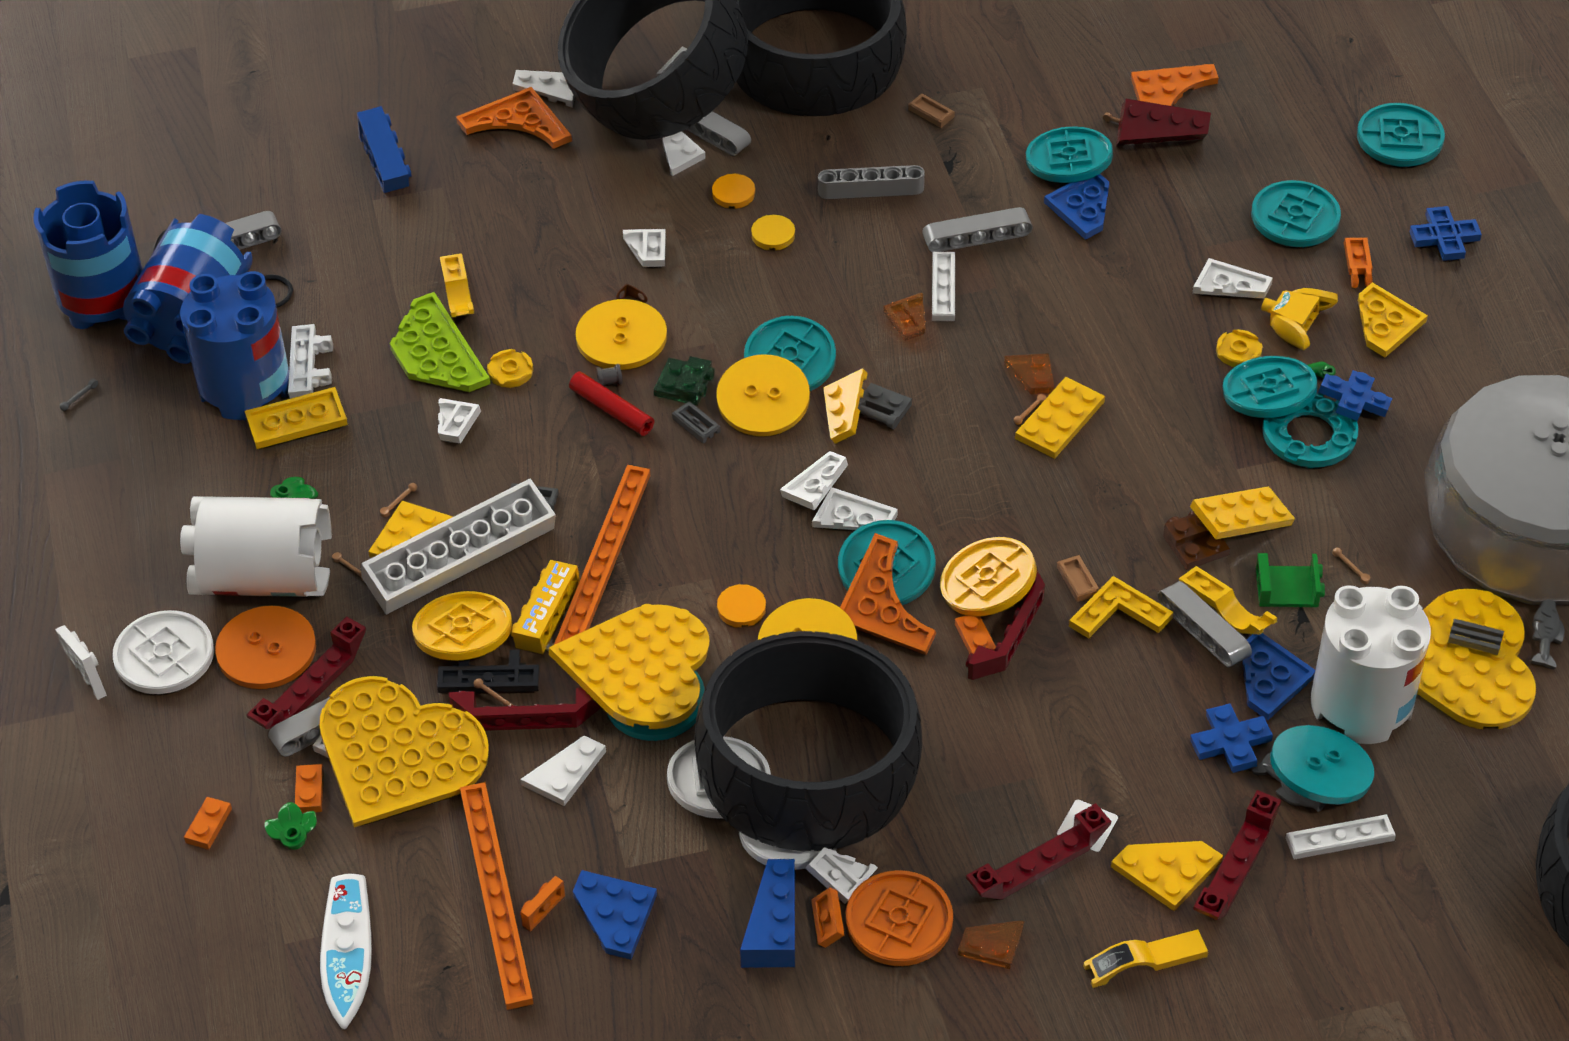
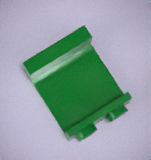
M1258 553L1255 570L1259 607H1319L1320 597L1324 598L1325 584L1320 583V578L1323 575V566L1318 564L1317 554H1312L1310 566H1269L1268 553Z

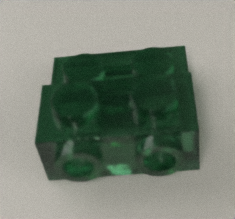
M692 356L689 357L688 361L668 358L653 389L654 396L683 403L690 401L698 406L701 397L706 396L708 382L712 381L715 375L712 361Z

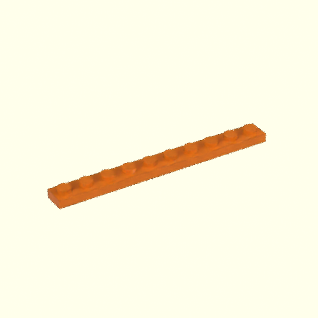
M627 465L554 645L590 628L650 478V469Z
M486 783L460 787L506 1009L510 1010L533 1005L532 992Z

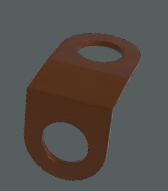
M629 284L624 285L616 296V300L624 299L629 295L643 303L648 301L647 296L641 290ZM624 291V295L619 298L620 293ZM638 293L644 296V300L639 297Z

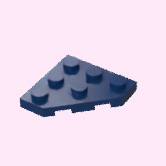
M1099 174L1087 180L1071 182L1044 196V203L1086 240L1103 231L1109 181Z
M1252 634L1246 639L1251 646L1252 655L1242 660L1248 707L1259 715L1264 716L1266 720H1269L1314 679L1315 669L1265 634Z
M581 870L573 889V897L576 903L584 912L587 922L599 938L605 953L631 960L656 899L657 889Z

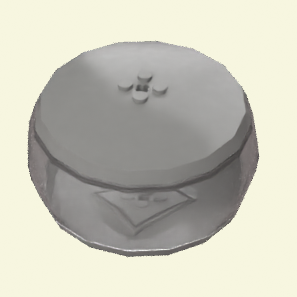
M1560 375L1516 376L1483 387L1454 412L1441 428L1424 472V489L1431 527L1437 543L1457 571L1485 590L1495 595L1529 605H1541V602L1544 600H1553L1556 602V605H1569V378Z

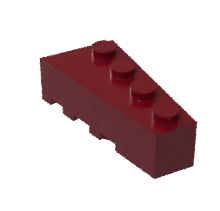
M1126 98L1121 108L1116 146L1204 139L1208 134L1211 113Z

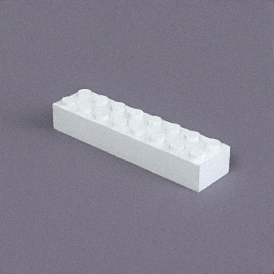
M530 478L361 563V577L387 615L553 530L556 514Z

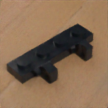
M510 650L509 665L476 666L471 665V659L459 660V664L438 667L437 690L438 693L459 691L486 692L474 686V680L480 678L483 680V684L494 692L539 691L540 669L539 665L521 663L520 650Z

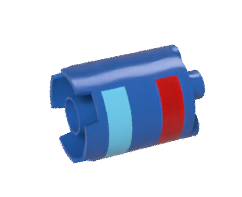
M76 181L57 187L56 200L50 203L43 211H41V208H35L33 217L57 305L69 317L71 325L77 329H86L95 323L117 318L126 320L123 311L124 301L143 270L124 196L120 191L115 193L116 196L98 191L94 181Z
M198 214L192 223H178L176 218L171 221L124 301L123 311L128 321L124 328V334L130 341L139 345L150 343L159 349L166 350L169 357L176 362L183 364L191 362L180 316L182 303L191 292L190 281L200 274H211L215 277L242 275L249 272L252 266L251 252L247 251L243 256L241 251L231 241L233 228L216 218L203 214Z
M256 271L246 272L242 275L215 277L211 274L195 276L190 281L191 292L182 303L180 316L201 402L207 401L218 407L223 418L247 420L245 410L261 407L279 394L284 398L288 395L289 367L274 295L266 286L264 275Z

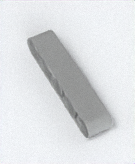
M713 111L706 117H703L701 121L686 129L732 156L737 155L751 143V137L745 129Z
M917 165L823 170L818 174V194L824 199L917 195L924 190L925 171Z
M1018 207L930 223L923 228L922 233L931 252H942L1024 237L1030 234L1033 227L1026 210Z
M263 211L226 223L234 229L231 241L239 250L274 240L280 236L282 230L274 213L271 211Z
M1178 581L1158 592L1159 603L1173 611V618L1225 666L1231 667L1252 655V649L1248 641L1182 581Z
M330 697L289 717L270 729L268 737L282 756H290L316 742L321 735L320 714Z

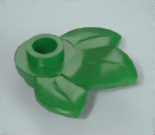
M289 477L282 484L273 486L270 496L271 498L315 499L318 497V492L312 486L304 484V478Z
M287 802L280 808L278 818L266 820L264 826L271 839L281 840L285 847L296 850L305 844L307 834L316 826L317 817L315 811L302 814L298 805Z

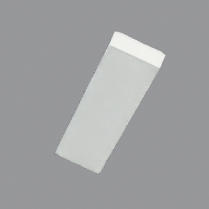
M933 252L932 321H955V252Z
M1386 814L1286 833V841L1293 859H1300L1395 841L1396 835Z

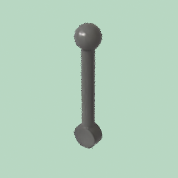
M94 378L91 379L88 385L67 402H62L60 409L63 411L68 410L69 405L89 389L96 388L98 381Z

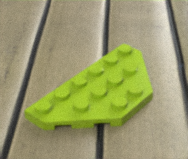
M435 292L413 299L408 315L404 316L398 327L399 331L396 337H393L390 342V349L408 379L466 392L490 385V377Z

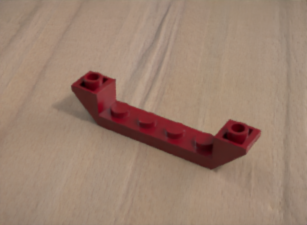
M1038 570L1031 589L1024 596V604L1022 607L1018 606L1015 611L1013 624H1008L1006 627L1003 642H998L995 651L978 645L974 654H969L966 661L968 679L974 680L1005 671L1044 600L1045 583Z
M346 616L330 632L333 645L274 703L263 698L246 714L247 718L265 729H271L276 724L305 710L354 661L365 635L366 627Z
M576 688V704L510 705L503 707H477L474 691L449 692L450 705L453 708L472 714L485 731L576 728L601 708L583 688Z
M1259 790L1256 791L1247 808L1245 821L1209 888H1203L1193 910L1216 920L1227 915L1269 836L1282 800Z
M1095 803L1075 814L1074 826L1071 829L995 871L987 863L967 874L966 879L981 897L1004 899L1088 852L1108 829L1112 821Z

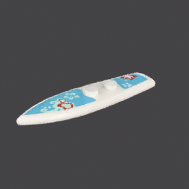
M343 874L331 878L321 941L320 974L323 993L333 1017L342 1029H346L363 1002L371 970L372 945L366 878L364 875Z

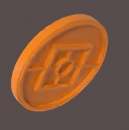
M261 606L240 613L223 627L216 641L215 653L219 668L229 680L247 688L268 689L291 682L309 667L315 656L316 639L311 624L300 613L281 606Z
M887 871L868 878L854 890L846 908V928L853 944L868 958L886 965L909 966L924 962L935 956L945 946L952 932L953 909L947 894L930 878L911 871Z

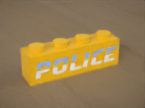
M550 560L546 569L544 568L541 571L540 580L537 586L532 588L527 605L525 604L522 607L518 622L512 626L511 636L514 638L516 648L539 654L544 653L580 582L577 565Z

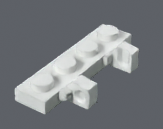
M315 324L292 326L288 386L290 399L313 393V387L332 384V375L329 368H314L315 354L333 351L331 335H316Z

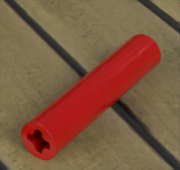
M579 371L572 376L569 382V388L641 436L647 435L652 430L654 418L583 372Z

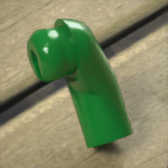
M1322 361L1308 364L1316 376L1323 379L1326 374L1333 376L1336 373L1334 366Z

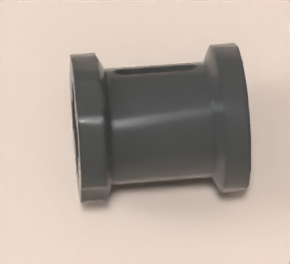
M615 364V367L596 368L597 380L601 385L623 384L619 364Z

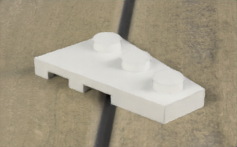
M65 625L55 629L64 651L74 666L79 668L87 685H91L97 700L107 696L96 670V666L99 664L93 652L89 653L87 646L83 641L80 642L75 631L70 632Z

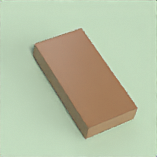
M920 94L908 104V110L940 128L955 117L953 110L924 94Z
M1080 555L1057 562V569L1077 602L1092 598L1100 590Z

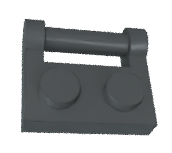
M870 383L864 391L863 398L859 400L858 409L860 414L885 423L888 428L895 429L911 407L912 398Z

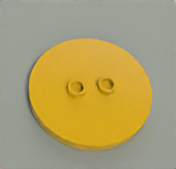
M630 299L611 300L594 306L581 317L576 327V342L580 353L589 362L602 368L615 367V364H619L621 370L643 366L661 353L667 340V328L662 315L652 306Z
M754 355L741 359L725 371L717 387V404L724 420L734 429L753 436H771L789 430L803 418L810 401L809 384L801 369L791 361L775 355Z
M992 537L979 540L961 549L946 564L940 578L941 593L948 606L960 614L968 616L992 615L1013 606L1028 593L1036 578V562L1030 549L1016 539Z
M475 591L450 593L432 600L419 610L412 624L416 645L426 654L444 660H467L488 654L502 645L512 630V618L508 606L493 595Z
M813 598L794 600L778 607L766 618L758 635V640H761L764 637L786 632L817 631L842 635L857 640L855 626L844 610L831 602Z

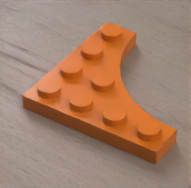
M1214 64L1131 72V81L1138 101L1168 106L1175 105L1187 90H1195L1204 86L1218 84L1219 79Z
M532 87L456 116L457 124L466 135L489 129H513L535 135L548 143L553 149L572 142L570 132Z
M875 533L840 608L851 618L855 629L927 655L935 638L936 631L922 624L909 614L900 603L894 589L892 569L898 541Z

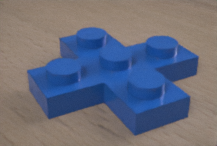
M1448 206L1427 208L1425 215L1429 224L1411 225L1409 231L1415 247L1437 245L1443 261L1464 259L1466 251L1463 243L1480 241L1482 236L1476 219L1454 221Z
M1354 370L1348 382L1338 376L1326 374L1318 392L1339 400L1340 402L1335 413L1358 421L1362 409L1385 417L1392 401L1391 397L1371 390L1375 378Z
M1231 703L1206 709V717L1212 729L1191 734V743L1198 759L1202 760L1224 754L1232 773L1257 767V758L1251 746L1271 742L1273 734L1264 716L1239 722Z

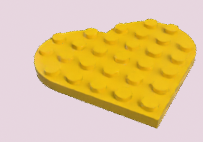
M1457 589L1438 596L1423 609L1430 623L1431 636L1417 694L1454 720L1469 727L1483 729V727L1498 726V729H1503L1520 722L1532 708L1536 694V684L1528 666L1517 657L1522 648L1525 634L1524 625L1518 612L1507 601L1490 591ZM1458 619L1504 631L1498 655L1448 643L1453 620Z
M644 604L549 647V656L617 721L634 727V724L648 725L649 729H662L681 723L695 711L700 695V683L694 671L705 662L710 640L704 624L696 616L689 613L688 610L668 605Z
M367 676L344 683L332 692L330 699L322 708L320 714L321 738L354 828L461 793L460 787L474 785L479 780L488 762L487 735L480 722L472 714L444 703L420 706L415 695L407 687L388 681V678Z

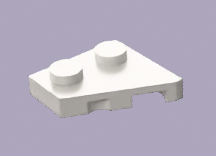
M682 131L662 138L664 152L666 153L667 163L669 164L672 176L706 158L705 151Z
M665 229L623 230V239L642 267L665 266Z
M440 398V413H438L440 423L438 425L439 438L443 441L461 443L481 413L480 406L478 404Z
M824 847L805 869L827 889L831 887L837 890L839 899L846 904L854 890L867 880L878 867L871 863L869 866L855 862V858L851 856L840 855L836 851Z

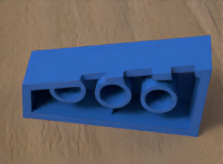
M382 106L357 112L359 139L364 143V150L366 154H369L372 167H375V173L383 192L387 193L408 187L409 177H412L409 165H405L403 162L405 160L402 147L398 148L396 144L398 143V138L395 130L391 131L390 126L392 124L389 114L384 113Z
M795 859L767 860L740 949L741 968L795 967Z

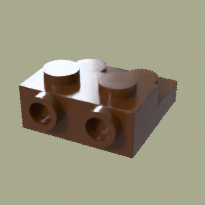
M1193 510L1188 516L1180 519L1177 516L1171 517L1164 526L1163 537L1186 570L1226 557L1230 553V548L1224 539H1215Z

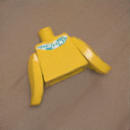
M1302 288L1292 292L1283 291L1277 301L1265 298L1261 310L1270 313V326L1279 337L1304 351L1310 346V341L1306 334L1316 319L1319 311L1329 309L1337 304L1338 294L1313 288Z

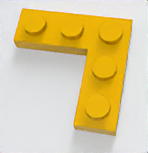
M1112 576L1069 620V627L1089 639L1119 609L1159 633L1173 619L1174 612L1115 576Z

